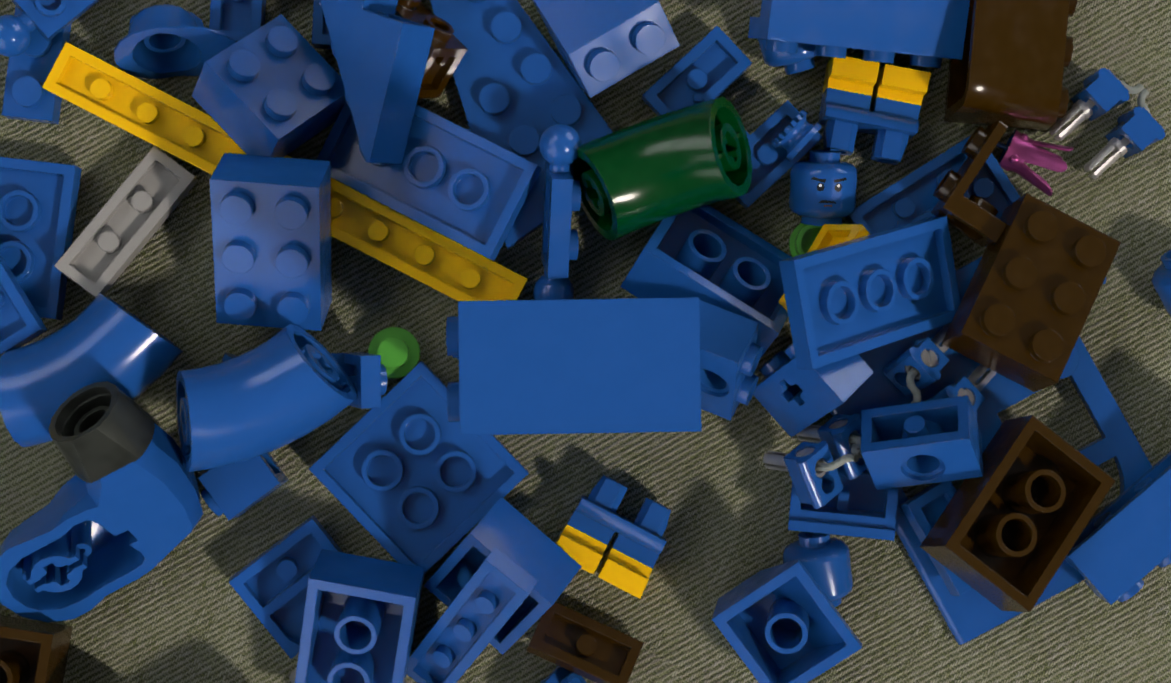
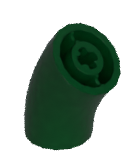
M724 97L681 108L585 143L577 148L578 157L570 164V173L573 180L580 181L581 206L592 225L608 240L619 238L657 221L698 207L742 196L748 192L752 178L751 151L746 130L738 112L732 103Z

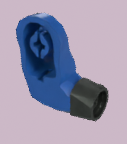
M108 381L92 383L76 391L59 406L51 418L49 426L50 436L76 475L61 487L48 505L11 530L0 545V603L21 617L50 623L72 620L87 613L101 602L105 596L138 580L151 571L192 532L202 518L203 509L194 472L186 471L181 449L175 440L154 423L152 417L116 385Z

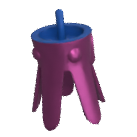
M1016 129L1006 145L998 142L996 145L1003 149L998 160L1001 168L1006 171L1016 172L1048 196L1052 195V189L1047 181L1030 169L1024 162L1055 172H1064L1067 169V164L1063 161V158L1040 147L1063 151H1072L1074 149L1073 147L1032 140L1027 134L1020 133Z

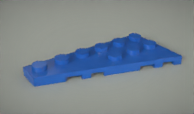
M430 0L434 15L448 22L454 29L453 35L467 48L453 76L469 128L472 129L473 133L542 168L505 239L506 247L509 250L543 225L545 162H547L542 157L539 149V141L543 132L552 125L566 124L577 131L583 145L612 133V130L517 0Z

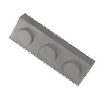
M153 146L54 267L93 297H96L100 292L105 295L198 182L196 177L157 147Z

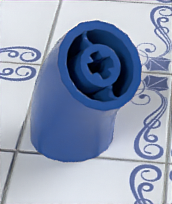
M100 292L87 308L58 331L29 345L8 350L0 357V412L5 426L13 440L22 447H32L52 442L53 440L49 433L51 418L59 406L73 393L92 383L108 381L116 385L132 400H135L166 372L183 351L140 318Z
M291 323L268 341L238 357L202 368L178 371L176 378V414L180 449L187 472L219 468L250 460L279 449L331 420L357 398L356 389L347 373L330 352L311 334Z

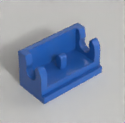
M862 473L852 480H847L846 476L839 475L844 486L843 490L824 507L815 509L811 504L800 503L792 482L788 530L894 541L899 487L877 490L868 473Z

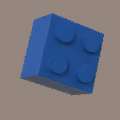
M282 14L205 61L192 93V97L247 155L285 157L333 124L346 102L342 77Z
M501 496L424 586L449 607L495 547L499 548L539 581L538 584L490 641V644L503 655L555 603L582 566Z

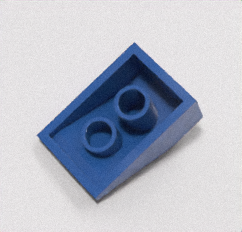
M322 549L308 579L295 683H405L419 612L425 568Z

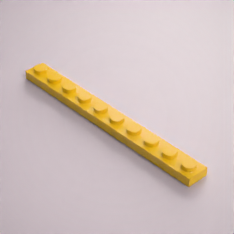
M68 42L63 46L42 86L43 89L210 175L213 174L224 153L247 155L210 115ZM331 178V237L456 301L519 299L528 281L527 278Z

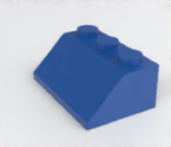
M705 205L663 219L620 287L637 298L699 297V300L759 322L756 344L763 347L762 357L779 335L788 318V312L778 303L784 293L779 261L791 258V256L713 207Z

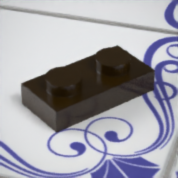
M555 602L541 616L526 651L596 683H628L644 642Z

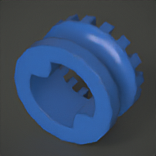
M804 109L800 111L789 123V126L771 144L775 148L783 147L787 151L786 158L790 162L823 127L818 122L816 124L809 123L807 120L808 113Z

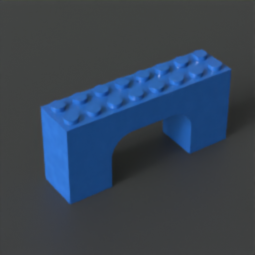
M699 297L458 301V316L447 317V355L459 360V382H448L447 415L449 422H460V435L702 432Z

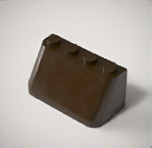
M970 0L962 60H949L944 122L990 126L1001 120L1008 125V128L1046 131L1055 124L1057 118H1063L1069 101L1068 88L1062 87L1064 67L1069 66L1073 53V38L1067 36L1068 17L1073 16L1077 0Z

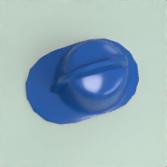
M170 4L154 5L144 8L131 17L128 35L121 39L114 49V60L122 71L134 77L158 79L174 76H199L205 61L236 43V41L222 32L205 28L199 17L180 6Z

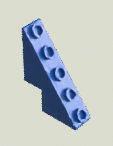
M318 0L324 13L331 38V50L338 63L345 88V100L352 113L359 138V150L364 160L372 164H402L435 28L395 15L398 0Z

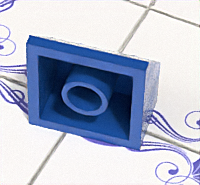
M532 0L570 74L590 98L680 46L659 0Z
M800 559L757 572L718 598L712 616V621L759 683H808L862 648L860 640Z

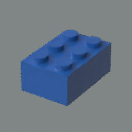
M224 153L210 178L216 322L285 328L291 323L303 330L321 331L332 302L331 161Z

